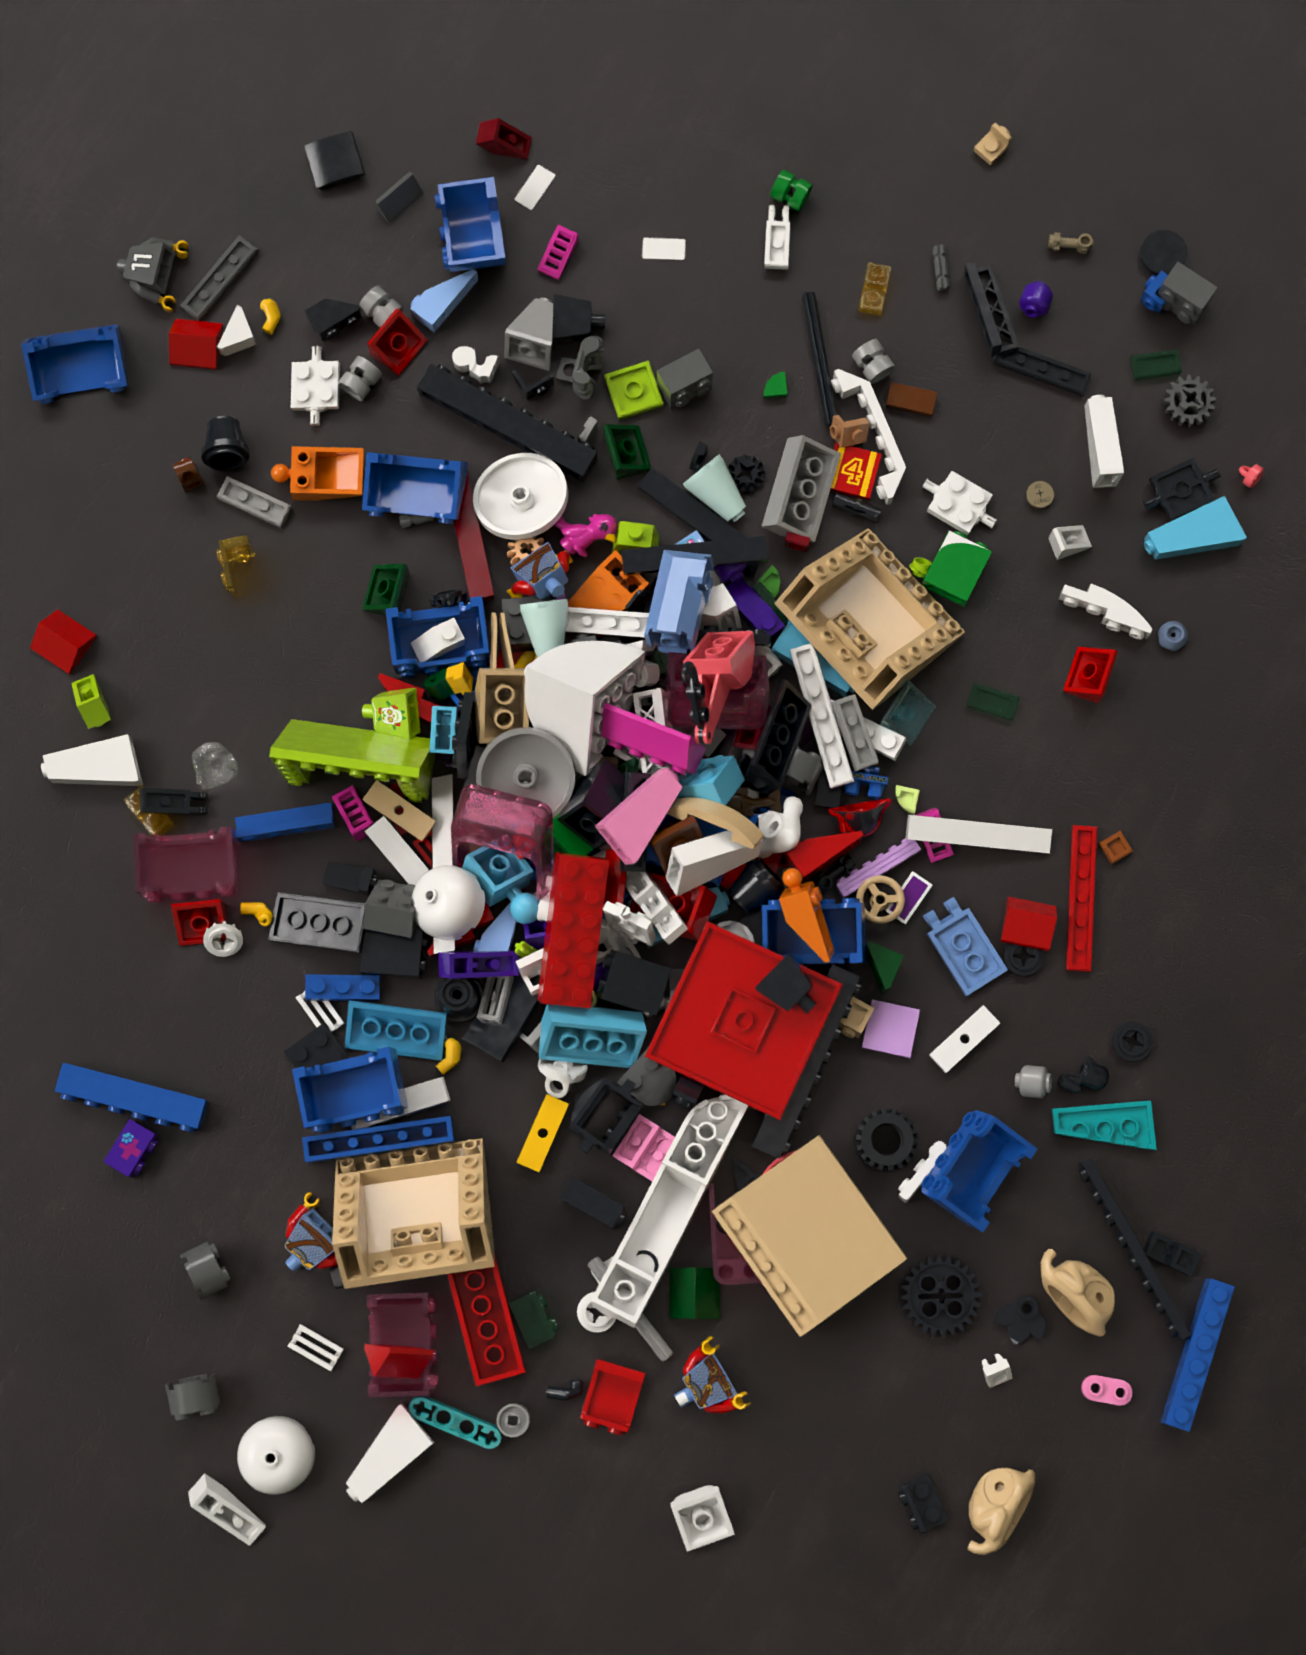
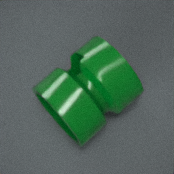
M783 169L772 187L770 197L781 203L787 201L789 207L801 211L811 193L813 184L802 178L796 180L795 174ZM794 187L796 191L791 195L790 193Z

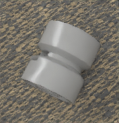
M375 286L368 291L359 304L360 310L369 318L373 317V322L380 328L397 308L402 312L404 311V308L394 299L389 300V294L380 286Z
M878 339L868 341L852 354V358L858 367L864 368L863 374L870 384L884 379L896 367L888 355H883L885 350Z
M357 356L350 365L351 371L345 372L338 381V384L350 396L363 401L370 392L369 386L375 385L382 376V373L367 359Z
M511 1403L503 1407L496 1419L498 1429L508 1437L522 1435L529 1428L531 1422L530 1413L527 1408L518 1403Z

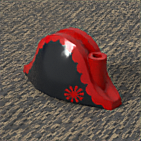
M886 798L828 809V812L838 818L840 832L862 831L863 837L874 833L879 827L884 811L891 805V799Z

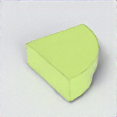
M896 785L895 796L898 804L903 810L914 815L920 790Z

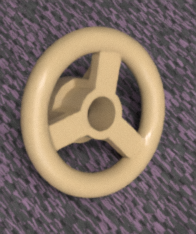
M873 876L860 885L856 894V898L860 899V903H864L863 897L867 888L872 894L869 901L872 909L869 913L865 908V919L873 923L885 924L895 920L901 914L905 904V896L901 886L894 879L887 876ZM875 883L890 885L897 895H887L879 891ZM876 897H883L884 903L878 904ZM889 903H897L896 908L889 915L877 916L878 912L884 911Z

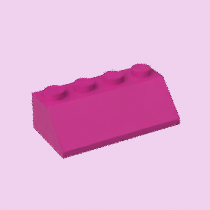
M608 703L604 704L601 736L608 740L607 745L621 750L622 747L629 749V754L642 759L643 755L651 758V763L660 767H664V764L672 766L671 770L685 776L686 772L695 775L706 750L702 744H696L695 739L687 734Z

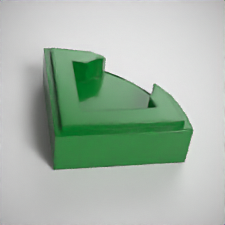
M785 372L777 373L768 380L764 388L763 399L787 397Z

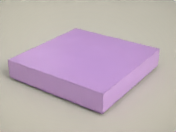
M872 999L870 1006L874 1007V1010L866 1024L862 1048L910 1058L920 1010Z

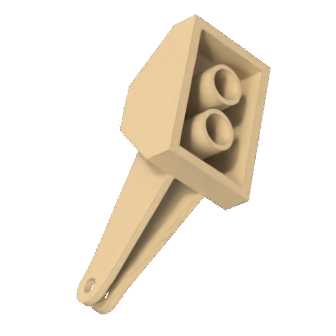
M491 613L490 668H479L475 687V722L479 744H489L495 737L508 730L529 727V715L525 704V668H514L505 613H500L499 615L500 642L504 668H496L497 616L496 613Z

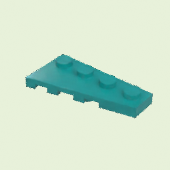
M1151 1101L1051 1109L1053 1129L1056 1135L1157 1150Z

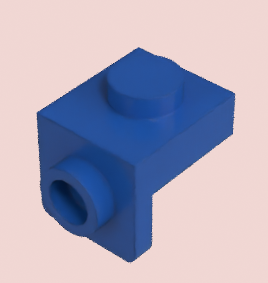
M1162 270L1157 276L1152 275L1144 285L1146 290L1140 299L1146 308L1151 311L1155 310L1157 313H1160L1165 304V301L1157 296L1162 283L1168 276Z

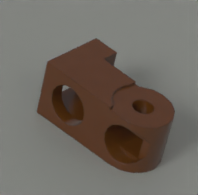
M191 456L173 463L185 493L205 484Z

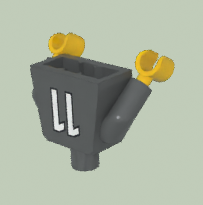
M152 237L140 245L132 246L129 249L127 259L118 260L117 270L119 273H123L124 279L130 282V288L141 298L154 304L158 302L162 304L166 312H172L173 309L165 306V303L167 301L176 303L174 297L169 295L162 297L161 294L166 292L175 251L177 257L185 259L188 257V253L179 249H189V245L183 240L173 244L171 240Z

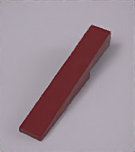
M467 471L458 520L454 519V525L470 598L482 596L483 602L495 600L478 517L473 505V494Z

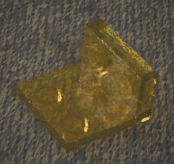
M247 535L218 541L220 549H216L218 562L221 563L222 569H224V572H220L223 586L226 587L227 592H231L234 598L239 597L232 561L238 563L250 560V557L255 556L253 545Z

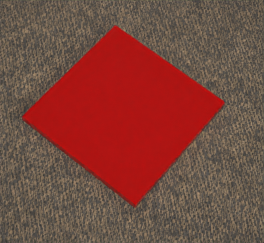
M707 921L644 1057L780 1120L843 984L799 964L813 983L812 988L807 994L817 1004L807 1014L797 1004L789 1011H786L755 989L784 956Z

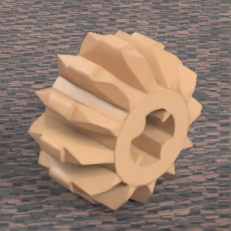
M536 536L509 542L508 547L511 550L507 552V557L512 558L510 561L511 565L514 566L529 555L528 553L523 554V549L526 548L528 551L534 552L543 545L544 539L542 537L536 539Z

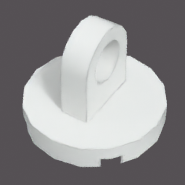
M539 1059L538 1062L539 1071L546 1076L545 1089L554 1098L564 1097L569 1092L572 1083L580 1082L585 1078L588 1068L587 1064L584 1065L583 1063ZM553 1080L561 1082L563 1090L555 1088Z

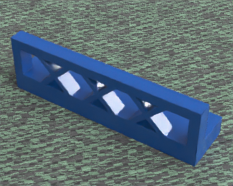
M332 803L235 817L236 831L234 832L235 838L241 843L335 828Z

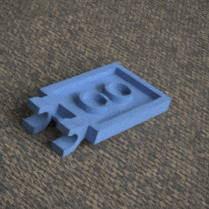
M952 897L943 903L950 913L949 916L940 921L934 910L923 915V918L932 929V931L927 933L928 938L964 995L968 996L1008 969L970 909L967 908L962 911L955 898Z

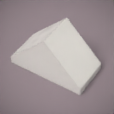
M238 305L217 346L220 354L223 356L256 345L242 307Z
M1083 525L1056 527L1048 538L1057 560L1092 547Z

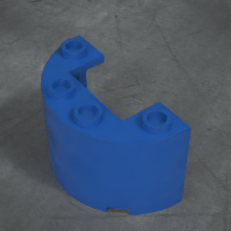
M494 177L438 184L439 194L434 195L436 209L441 208L444 227H439L441 241H446V247H442L444 269H449L451 273L506 265Z

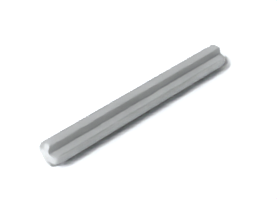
M595 1257L588 1263L590 1270L601 1282L608 1269L599 1257ZM642 1313L635 1328L659 1359L664 1362L673 1355V1351Z

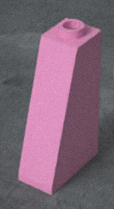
M668 768L657 770L595 826L625 865L634 864L638 861L682 789L678 782V776Z

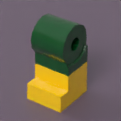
M463 662L430 675L424 681V686L434 701H442L448 696L460 692L462 695H464V692H472L473 676Z

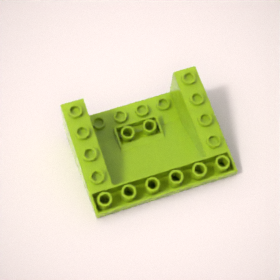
M291 719L271 746L269 757L290 785L302 786V783L309 784L311 771H315V768L325 769V773L339 775L340 771L349 772V776L364 778L365 775L374 776L375 780L388 782L389 778L396 779L404 797H408V801L422 803V800L429 799L436 753H430V738L414 736L410 739H405L373 730Z

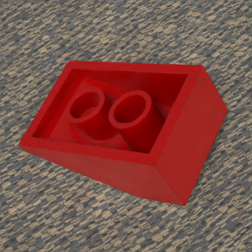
M862 831L810 838L802 843L799 840L796 847L786 852L785 862L789 868H795L801 872L802 883H804L817 872H820L836 861L841 855L843 856L860 844L864 834Z
M649 873L688 928L680 936L698 941L706 922L710 918L717 895L706 886L700 885L684 894L676 896L665 876ZM632 898L629 907L630 911L635 914L637 912L645 914L640 905Z

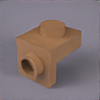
M834 415L832 425L830 426L831 437L836 440L840 447L865 443L867 441L869 421L866 418H860L844 422L839 415Z

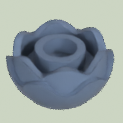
M1177 621L1166 622L1158 630L1159 643L1162 647L1171 651L1179 650L1188 640L1185 626Z

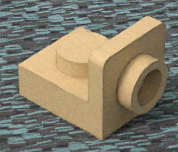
M994 123L990 131L974 147L973 151L991 166L1010 146L1012 139L1010 132L1005 127Z
M852 997L849 1003L852 1005L847 1019L842 1017L838 1026L842 1028L841 1033L849 1038H854V1036L859 1038L874 1007Z

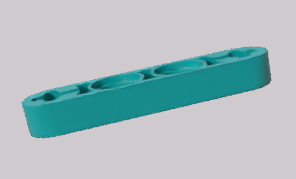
M417 1395L410 1402L409 1413L419 1421L487 1449L497 1447L501 1441L502 1434L500 1430L490 1422L425 1395ZM420 1401H423L425 1403L424 1407L429 1410L432 1409V1405L436 1406L432 1419L428 1418L430 1414L428 1411L422 1410L421 1413H417V1407L414 1406V1403L419 1404ZM445 1410L449 1412L451 1420L445 1424L440 1423L436 1417L439 1411ZM470 1420L474 1424V1430L471 1433L462 1432L460 1429L462 1421ZM481 1425L483 1426L481 1432L488 1434L490 1430L494 1431V1437L497 1439L487 1442L486 1436L479 1433L478 1438L474 1436L477 1433L478 1426Z

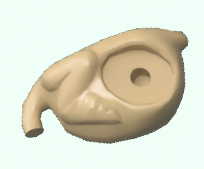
M1048 1249L1040 1263L1042 1284L1045 1291L1061 1312L1075 1326L1098 1337L1104 1336L1106 1333L1105 1325L1114 1311L1115 1294L1113 1287L1098 1271L1081 1261L1066 1260L1054 1268L1052 1260L1056 1257V1252L1053 1249Z
M997 1468L985 1473L979 1480L968 1505L969 1518L972 1528L985 1541L983 1544H979L972 1540L968 1546L969 1551L975 1554L986 1555L997 1551L1007 1543L1031 1499L1035 1485V1473L1033 1470L1029 1469L1027 1472H1021L1011 1468Z

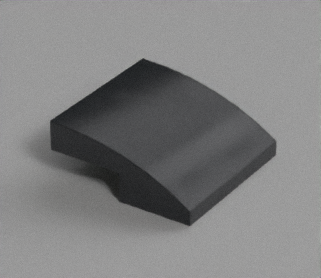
M352 131L331 135L305 145L315 184L319 190L328 188L338 182L346 184L365 175Z

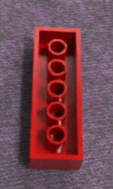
M555 853L537 1000L542 1004L591 1008L609 860L606 858Z
M495 1251V1267L447 1274L476 1386L526 1372Z

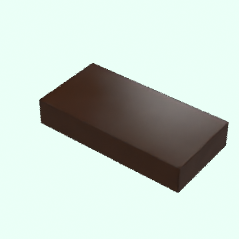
M891 382L886 407L932 417L937 392Z

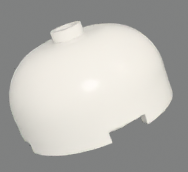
M452 865L438 866L426 872L417 882L411 898L412 904L415 907V921L425 933L441 940L453 941L462 939L464 934L478 925L485 907L484 890H481L480 884L476 879L477 876L470 871Z
M283 1416L268 1417L252 1425L243 1435L237 1452L238 1467L245 1481L254 1489L266 1494H282L298 1487L309 1476L315 1461L314 1444L305 1427L299 1422ZM269 1453L275 1455V1461L273 1463L271 1458L268 1456Z

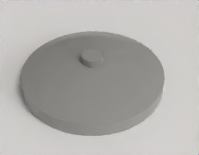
M522 727L511 729L498 735L486 746L478 761L476 783L484 805L492 814L513 825L533 826L554 818L569 802L575 784V771L568 750L556 737L540 729Z

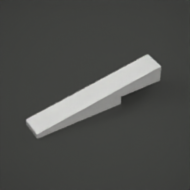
M908 815L905 839L1050 853L1052 829Z

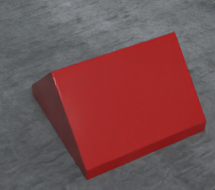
M397 308L367 345L372 357L393 373L399 375L428 339Z
M175 319L169 331V364L217 370L219 358L217 346L222 337L223 324Z
M57 609L38 623L30 649L70 675L97 635Z
M1077 647L1063 691L1099 703L1104 696L1118 651L1113 649Z
M1008 896L1001 942L1049 951L1057 921L1056 906Z
M221 899L171 904L179 946L203 944V936L207 928L212 927L214 922L216 924H222L224 921L227 923L226 904ZM222 933L220 941H225L226 935Z
M365 1344L364 1346L374 1377L418 1379L434 1354V1350L411 1346Z

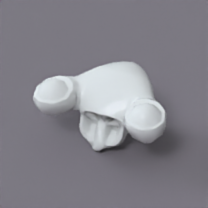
M788 797L783 804V813L770 810L758 816V828L764 834L763 845L758 857L767 858L773 853L789 851L797 846L801 834L800 816L803 812V804L799 798Z

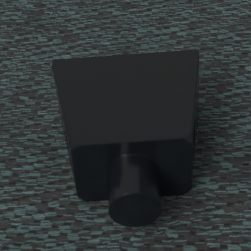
M554 295L552 330L554 346L582 342L585 338L591 336V328L605 329V314H592V304L590 301Z
M790 952L755 987L758 992L786 1011H789L797 1004L807 1014L817 1004L807 994L813 986L812 981Z

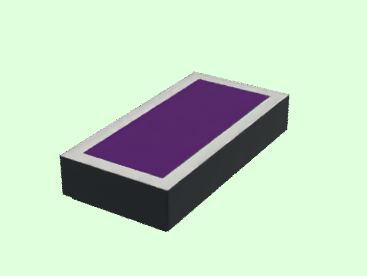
M913 871L901 887L905 896V904L896 920L904 926L932 887L931 883ZM890 903L885 912L888 915L892 913L897 903Z

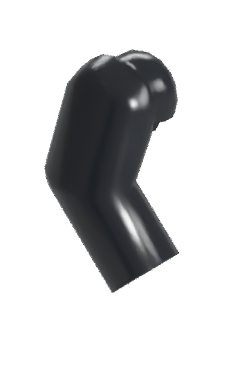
M571 1379L570 1388L548 1386L546 1396L549 1399L569 1400L580 1396L584 1391L582 1389L583 1381Z

